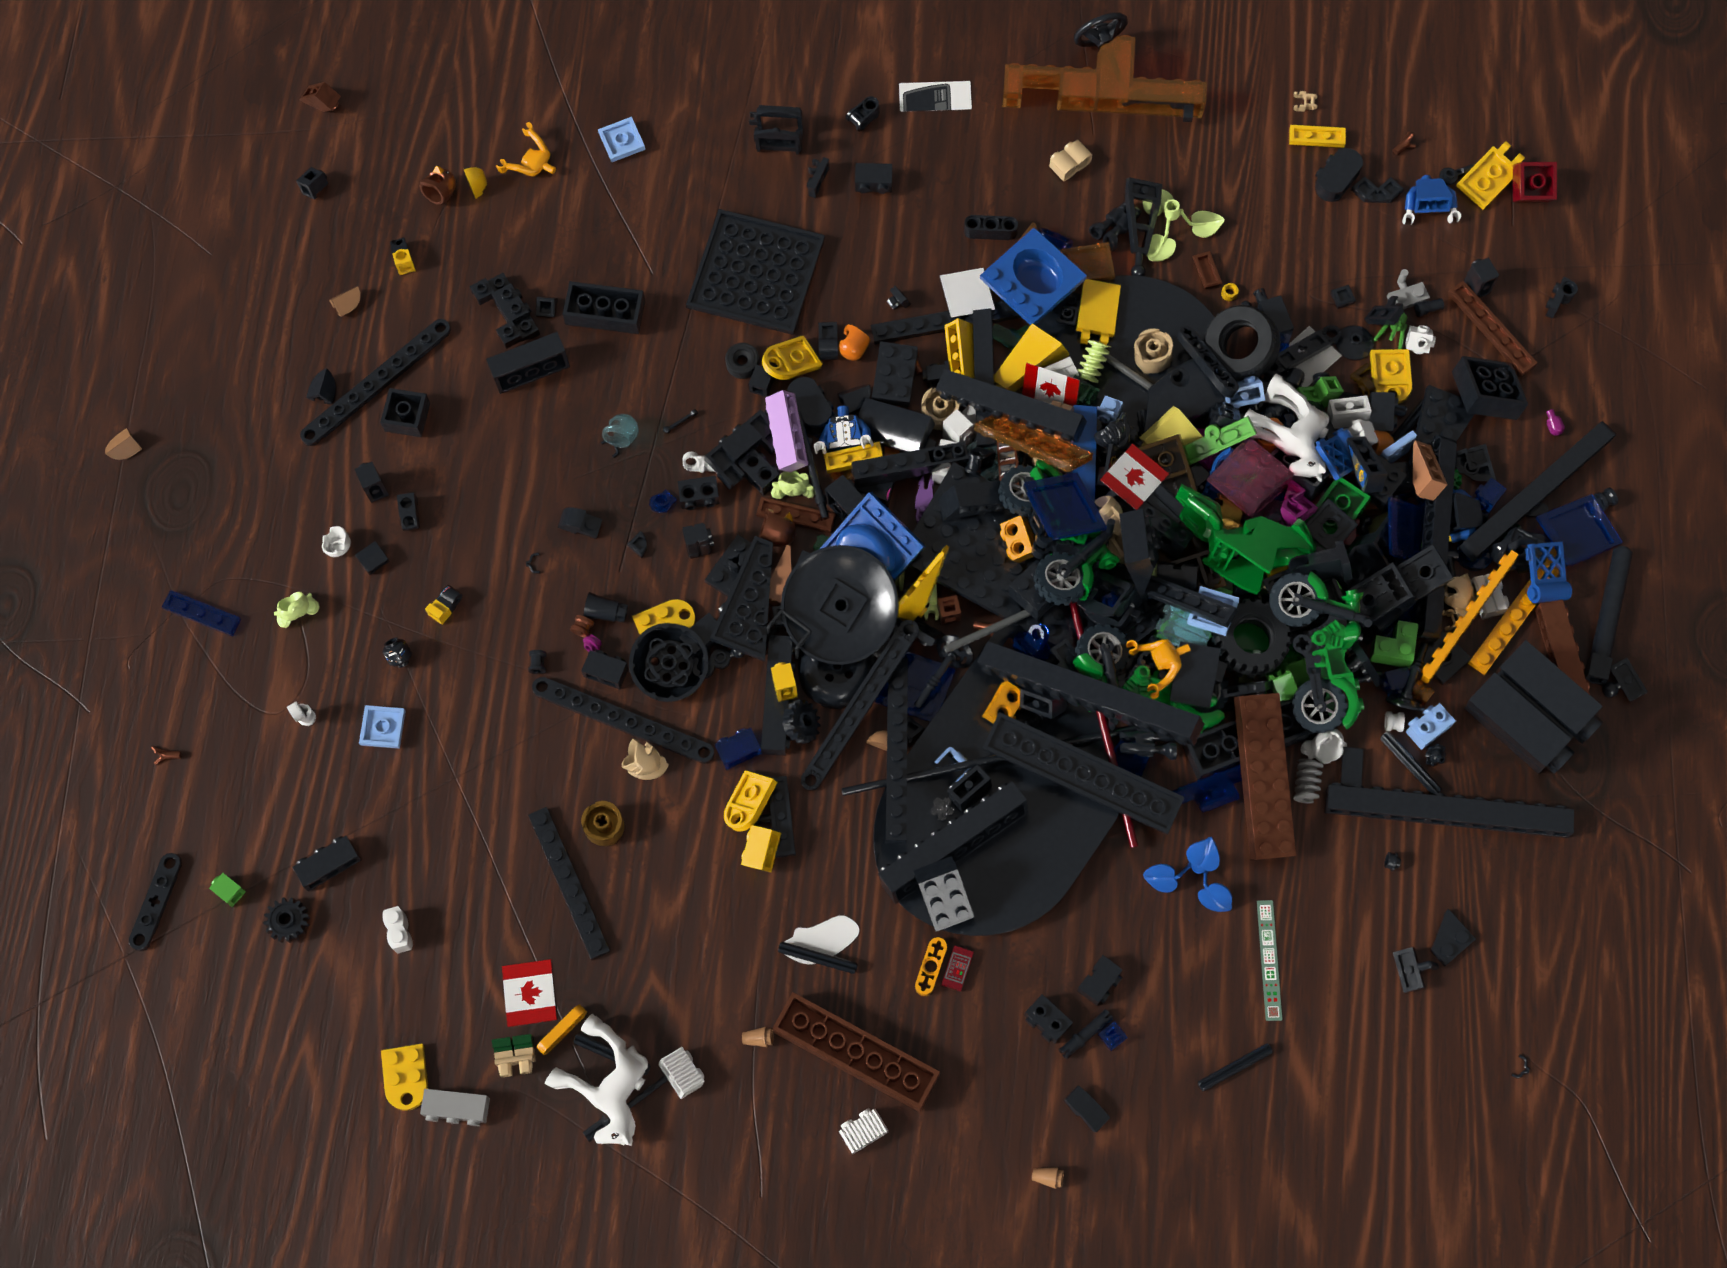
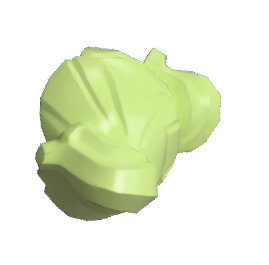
M796 470L791 473L784 471L779 475L778 482L772 483L774 487L771 495L776 499H782L785 494L789 496L803 494L807 498H813L815 495L813 486L809 484L808 475L806 473L799 474Z
M296 592L278 602L277 611L274 612V616H277V622L280 627L287 628L292 620H296L306 613L310 615L316 614L319 610V603L312 598L311 593L305 596L302 592Z

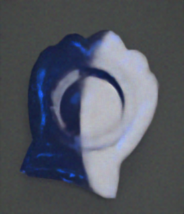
M665 489L662 493L652 496L649 500V505L652 511L665 513L677 499Z

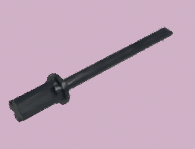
M663 1076L629 1101L627 1105L629 1108H632L669 1080L666 1076ZM602 1115L599 1121L582 1132L589 1142L594 1139L597 1131L610 1124L611 1120L609 1117L605 1118Z

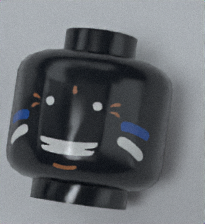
M395 637L385 642L382 653L388 664L392 667L398 666L399 668L406 666L412 656L406 641Z

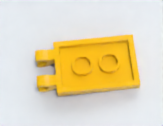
M1507 141L1499 149L1493 146L1456 184V187L1482 210L1513 180V165L1525 159L1521 153L1512 162L1504 156L1511 147Z
M1086 279L1083 282L1076 331L1081 332L1080 344L1087 345L1090 334L1100 335L1099 342L1106 345L1108 344L1109 337L1113 338L1121 285Z

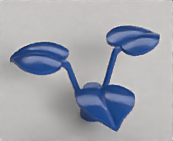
M1212 836L1193 843L1188 847L1186 856L1189 863L1179 874L1175 875V869L1168 864L1151 866L1143 874L1144 879L1154 889L1168 893L1177 888L1178 882L1176 879H1179L1189 868H1192L1195 873L1204 874V889L1198 892V899L1201 904L1207 909L1216 912H1226L1232 909V894L1230 890L1220 883H1212L1209 886L1207 884L1208 872L1216 870L1220 864L1219 850Z

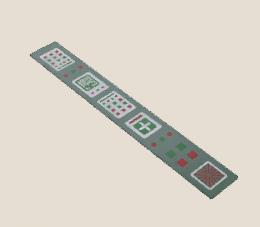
M1273 900L1257 901L1265 1018L1266 1021H1282Z

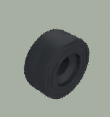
M748 343L734 344L728 349L725 356L728 372L738 379L750 378L756 364L760 365L758 351ZM740 357H745L748 359V362L741 365L737 360Z

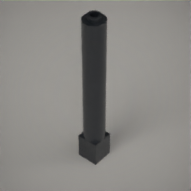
M1618 546L1612 552L1592 650L1587 660L1584 674L1585 679L1590 683L1601 686L1609 679L1613 660L1611 655L1633 552L1626 546Z

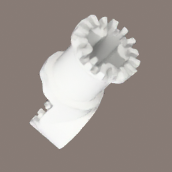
M687 452L683 456V466L687 471L700 473L704 471L715 472L704 460L705 456L698 455L695 452ZM688 458H695L697 462L694 465H688L686 460Z
M296 701L287 706L293 719L296 722L299 721L301 725L310 726L315 722L316 715L309 705H299Z

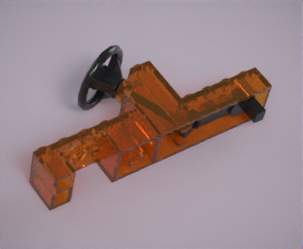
M1109 13L1088 21L1074 35V42L1080 47L1098 46L1100 51L1097 55L1095 69L1091 67L1074 68L1072 66H1065L1063 68L1054 65H1047L1045 67L1036 64H1029L1027 66L1017 63L1005 64L1002 107L1021 108L1022 88L1058 90L1057 110L1183 117V122H1192L1193 117L1202 118L1206 105L1207 82H1202L1201 80L1184 81L1183 79L1133 78L1135 37L1129 35L1118 36L1128 24L1127 16L1122 13ZM1113 20L1111 23H1104L1105 21ZM1082 35L1087 37L1089 40L1081 39Z

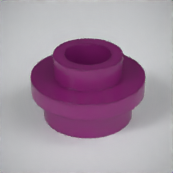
M589 635V637L587 636L583 639L584 648L588 652L590 650L595 652L600 650L602 643L596 636Z

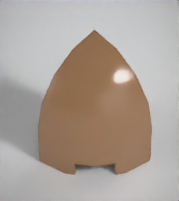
M359 287L352 288L329 300L333 308H336L340 317L357 307L360 301Z
M126 428L108 443L105 454L110 458L122 460L135 455L142 448Z
M887 731L875 732L868 738L866 743L887 751Z

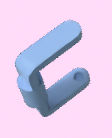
M949 747L935 760V763L937 764L948 752L958 762L967 761V759L959 751L957 752L954 748ZM967 769L956 781H959L969 769Z

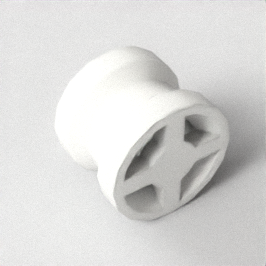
M1387 711L1385 714V731L1397 730L1398 732H1403L1405 723L1404 713L1398 712L1393 714L1391 711Z

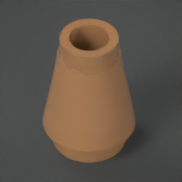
M762 1027L742 1033L743 1045L760 1047L773 1045L774 1035L772 1028Z
M1059 1167L1033 1169L1032 1181L1055 1189L1057 1187L1062 1188L1064 1170H1059Z

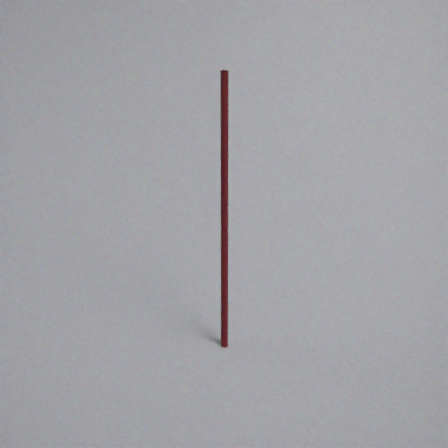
M1071 602L1069 605L1079 639L1084 633L1078 604L1077 602L1074 604ZM1096 711L1108 761L1118 766L1106 716ZM1122 814L1130 848L1138 847L1132 819Z

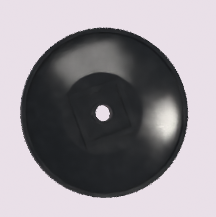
M833 545L810 553L793 568L783 588L781 610L791 614L812 631L811 635L799 648L800 650L818 661L842 665L864 660L877 652L886 643L897 622L899 597L892 575L879 559L865 550L856 547ZM839 600H845L847 603V607L843 611L837 609V602ZM782 614L787 633L797 646L807 631Z

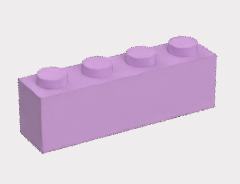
M782 390L766 397V410L769 416V426L772 432L773 446L777 458L776 463L779 470L791 473L807 466L808 460L795 394Z

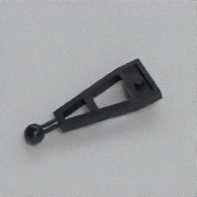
M1129 177L1126 179L1125 203L1131 253L1136 254L1135 265L1131 269V275L1145 276L1146 270L1142 266L1143 256L1147 255L1161 204L1162 184ZM1134 199L1152 203L1147 225L1136 223ZM1137 231L1145 232L1142 247L1138 246Z

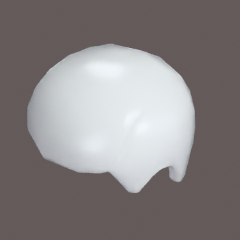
M340 526L330 527L329 534L323 535L322 549L326 555L335 558L344 555L349 550L351 540L344 528Z

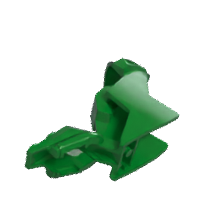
M1183 484L1175 497L1184 507L1179 515L1180 520L1197 538L1209 544V554L1203 558V563L1231 583L1253 594L1260 592L1264 571L1270 574L1272 569L1287 566L1293 557L1316 552L1311 533L1301 518H1298L1291 527H1286L1260 516L1246 520L1243 527L1225 529L1223 528L1221 506L1218 502ZM1240 554L1237 560L1232 559L1236 555Z

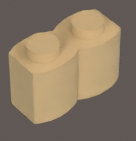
M1079 140L1069 142L1064 150L1057 151L1051 156L1049 167L1063 181H1066L1091 162L1092 154Z

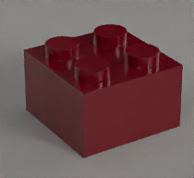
M1519 162L1513 165V202H1550L1557 199V162Z

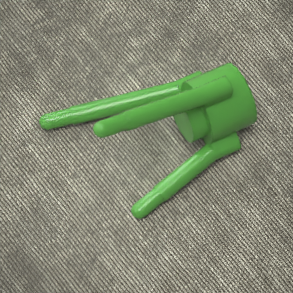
M1405 313L1401 315L1395 325H1390L1392 329L1390 341L1393 340L1396 332L1401 330L1398 349L1403 347L1405 330L1407 328L1405 323L1408 317ZM1384 325L1381 328V330L1375 336L1374 341H1377L1379 339V337L1384 333V331L1387 329L1389 325Z

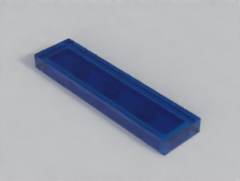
M170 590L162 605V608L232 637L241 621V618L172 590Z

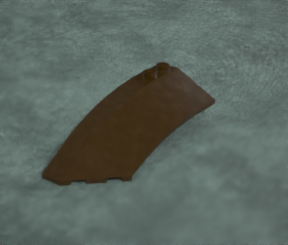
M1181 434L1138 447L1169 473L1162 483L1175 496L1182 484L1199 492ZM1182 521L1178 523L1179 525L1190 531L1189 528ZM1195 535L1178 559L1164 550L1158 549L1159 559L1157 564L1159 562L1176 563L1175 567H1181L1183 563L1199 564L1198 587L1202 586L1214 590L1227 586L1225 578L1203 563V558L1209 554V544Z

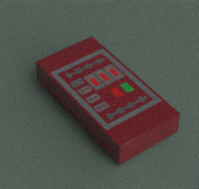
M954 945L941 984L942 986L961 992L974 954L973 951Z

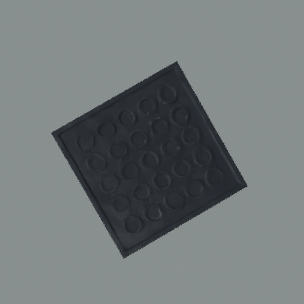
M718 209L686 302V308L794 335L822 250L825 235Z

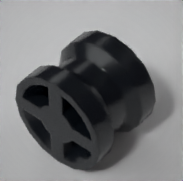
M1608 487L1602 493L1594 494V502L1599 510L1605 511L1609 506L1618 504V497L1615 491Z

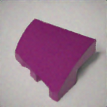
M1294 480L1289 482L1280 509L1282 517L1289 527L1298 518L1305 521L1315 514L1318 509L1316 505L1303 496L1306 490Z

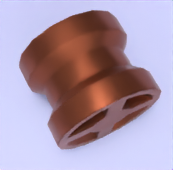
M576 615V622L571 626L570 631L585 638L589 636V629L593 627L594 622L587 617Z

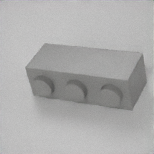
M424 1089L420 1114L426 1117L425 1120L438 1122L440 1118L447 1119L446 1123L459 1124V1121H467V1125L480 1126V1123L486 1124L490 1098L487 1095Z

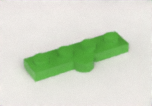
M1249 415L1223 428L1216 424H1211L1205 429V436L1184 445L1190 464L1256 435L1257 431Z

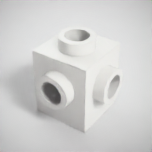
M1409 326L1405 342L1406 349L1412 350L1416 354L1429 353L1430 347L1433 348L1435 345L1436 336H1433V331L1428 326Z

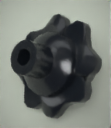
M1440 744L1429 747L1425 754L1426 764L1434 767L1438 763H1444L1446 759L1445 747Z

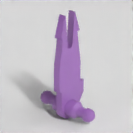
M931 475L927 489H924V476L919 481L920 486L915 502L917 523L933 498L932 486H934Z

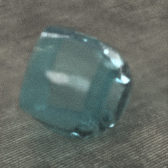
M618 414L611 418L609 426L603 429L602 438L615 447H628L638 436V424L632 416ZM607 432H613L614 435L609 436Z

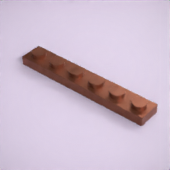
M1464 281L1449 290L1448 295L1504 358L1513 364L1514 369L1521 376L1537 365L1535 359Z

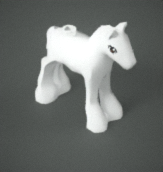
M1275 374L1269 383L1265 394V401L1263 402L1289 407L1296 413L1298 421L1291 428H1288L1249 409L1244 417L1249 415L1257 434L1247 439H1263L1274 444L1287 455L1300 457V460L1291 463L1289 474L1309 478L1316 477L1319 482H1322L1321 473L1326 472V465L1316 450L1314 443L1318 438H1325L1329 429L1326 426L1329 423V416L1318 410L1315 406H1312L1307 401V397L1299 393L1290 383L1284 381L1282 376Z
M591 1014L581 1027V1031L590 1036H601L609 1042L614 1050L616 1069L603 1079L599 1087H594L577 1076L566 1073L556 1067L547 1077L545 1084L555 1089L573 1088L582 1093L596 1108L609 1116L610 1124L595 1133L594 1139L596 1143L632 1146V1136L635 1133L636 1125L626 1100L634 1088L639 1090L644 1084L645 1079L642 1077L648 1068V1061L646 1057L637 1052L634 1046L626 1049V1042L616 1035L609 1025L603 1023L594 1014Z

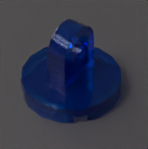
M1039 623L1032 625L1028 632L1017 633L1013 639L1014 649L1017 652L1046 661L1051 653L1049 651L1050 646L1046 643L1049 638L1048 628L1046 625ZM1037 629L1041 632V638L1037 636Z

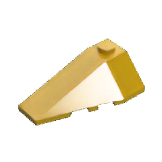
M946 545L900 598L899 618L914 621L917 616L921 618L928 610L926 605L930 601L949 546Z

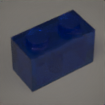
M742 728L735 733L736 735L729 738L728 736L723 737L715 744L716 751L725 770L762 754L761 747L751 728Z

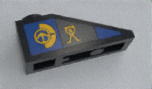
M1366 436L1347 438L1356 481L1363 493L1382 492L1388 473Z

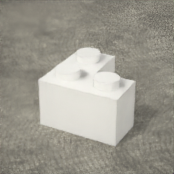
M970 405L963 412H959L956 409L943 421L942 437L945 440L957 443L965 441L966 446L969 447L972 439L976 437V410Z

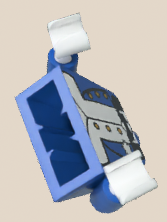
M1424 175L1416 181V185L1411 187L1406 195L1405 210L1407 212L1403 217L1402 223L1405 225L1406 218H1410L1412 221L1411 225L1413 224L1415 216L1412 211L1415 213L1450 212V209L1451 213L1447 218L1448 222H1453V216L1456 217V222H1458L1461 218V213L1456 210L1458 208L1456 192L1446 185L1443 179H1432L1430 175Z
M848 406L837 407L838 417L829 418V423L825 425L818 442L814 444L815 454L819 450L826 454V446L830 452L861 445L865 449L867 443H870L872 447L874 444L871 439V430L863 419H859L856 415H849Z

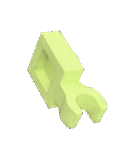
M937 584L928 602L929 607L924 614L925 620H928L929 613L935 614V620L939 619Z

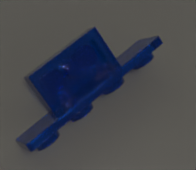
M1236 765L1207 778L1173 790V792L1184 797L1182 804L1194 799L1202 813L1240 799L1239 793L1233 784L1242 781L1241 765Z

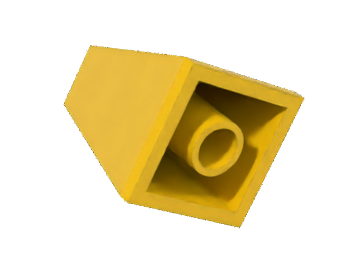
M1031 324L994 375L995 386L1015 392L1023 386L1026 362L1044 368L1067 358L1069 352L1061 342L1034 324Z

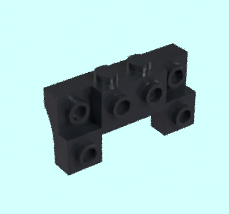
M504 273L490 280L484 278L469 286L479 305L493 299L507 324L496 329L497 335L503 341L506 349L519 342L533 339L540 335L539 329L529 314L532 312L527 302H522L521 292L518 288L514 289Z
M761 409L744 424H738L733 429L732 434L722 437L718 442L719 444L705 455L704 460L717 473V477L729 490L744 478L745 473L736 463L749 451L762 445L771 455L775 452L772 432L769 426L770 421Z

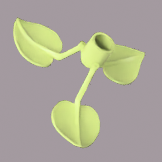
M1162 189L1158 216L1163 212L1167 218L1164 237L1160 234L1152 235L1147 257L1151 261L1159 262L1173 255L1176 249V242L1167 237L1170 221H1175L1180 215H1182L1188 225L1193 226V233L1202 238L1215 234L1224 223V218L1213 212L1198 211L1192 215L1191 222L1185 215L1184 210L1180 209L1179 202L1174 200L1169 192ZM1143 201V208L1150 215L1152 203Z

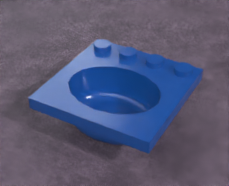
M1033 228L980 275V279L1029 325H1036L1087 279V275Z
M869 492L821 548L833 545H846L865 550L885 565L895 582L926 546L872 492Z

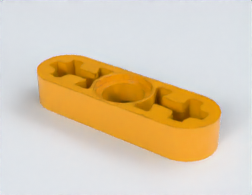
M940 937L933 938L929 942L915 983L916 992L921 996H928L933 992L947 951L946 941ZM937 942L941 943V947L944 948L937 953V957L941 958L940 960L935 957H928L929 954L933 956L934 947L932 945H937ZM927 962H935L937 969L934 972H928L925 969ZM922 973L929 976L928 986L930 989L926 988L925 991H922L921 986H919V983L923 984L925 976H921Z
M580 1004L575 1006L539 1042L537 1049L543 1055L548 1054L585 1017L587 1011Z

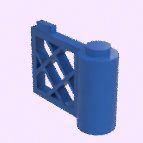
M1343 427L1332 433L1334 437L1326 441L1322 438L1315 442L1317 444L1316 450L1335 481L1354 471L1347 445V438L1353 436L1348 429L1344 430Z
M1563 542L1527 545L1528 548L1525 549L1526 561L1529 560L1531 585L1527 591L1529 600L1532 603L1569 600L1572 596V587L1566 579ZM1553 546H1556L1557 550L1555 558L1549 553ZM1535 548H1538L1543 553L1539 559L1535 556ZM1546 557L1552 562L1548 568L1543 564ZM1555 566L1559 570L1558 578L1551 573ZM1539 567L1544 571L1541 579H1538L1537 576Z

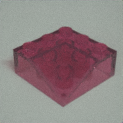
M1249 437L1208 477L1207 481L1252 518L1287 488L1294 473Z

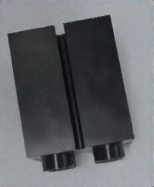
M1525 640L1500 666V672L1498 674L1494 673L1469 699L1465 710L1535 772L1539 774L1547 767L1555 774L1575 753L1567 746L1569 741L1574 737L1583 744L1603 724V721L1595 715L1603 706Z

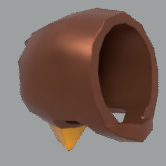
M436 166L434 171L420 182L419 187L422 194L430 202L439 205L448 201L453 195L456 179L453 173L446 168Z
M766 508V516L759 537L773 542V546L776 547L791 544L797 533L795 532V524L790 512L784 518L776 516L772 509Z

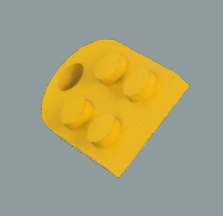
M804 335L770 346L766 349L762 358V365L765 371L772 377L780 380H788L821 369L823 365ZM770 362L775 363L778 367L771 366Z
M1371 350V375L1376 392L1395 391L1398 394V404L1402 403L1408 398L1412 390L1409 350Z
M678 599L667 601L632 616L639 634L661 623H672L691 628L696 622L693 608L687 602ZM683 611L690 613V617L685 620L679 616Z
M745 770L725 807V823L733 830L739 832L751 828V825L758 821L778 782L772 778ZM741 817L740 821L735 824L736 820Z
M417 1044L381 1050L384 1089L388 1102L399 1110L408 1111L417 1108L422 1104L424 1089H428L424 1045ZM405 1094L413 1096V1101L409 1105L402 1103V1098Z

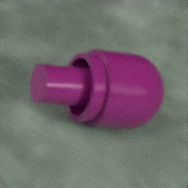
M1554 409L1548 410L1546 412L1549 418L1547 420V427L1552 435L1559 436L1565 430L1563 421L1560 416H1556Z

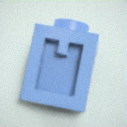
M1105 396L1100 407H1097V419L1103 423L1114 422L1123 407V402Z

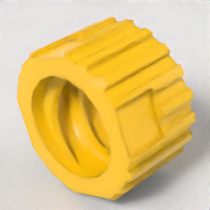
M1233 283L1224 285L1221 291L1222 298L1229 302L1235 300L1238 296L1239 288ZM1230 289L1234 294H1228L1226 290Z

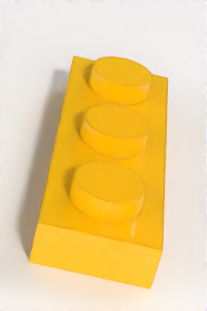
M1290 125L1289 145L1345 147L1346 128Z
M880 441L873 443L874 446L872 447L870 444H866L865 449L861 445L823 454L827 473L851 469V462L883 456Z

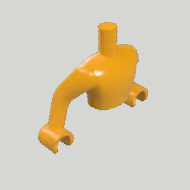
M530 122L526 123L529 129H522L525 136H530L535 141L540 150L530 148L521 160L522 165L506 163L504 159L500 160L503 165L502 167L496 165L500 173H505L509 169L532 177L537 176L543 169L551 174H554L556 171V167L547 163L550 158V152L542 138L534 131Z
M1169 639L1139 645L1134 640H1129L1126 643L1127 648L1135 647L1129 651L1130 655H1136L1139 651H1151L1152 658L1159 671L1170 669L1159 683L1148 685L1147 691H1156L1150 695L1152 699L1158 698L1159 692L1168 686L1182 667L1180 655L1191 651L1188 644L1175 648Z

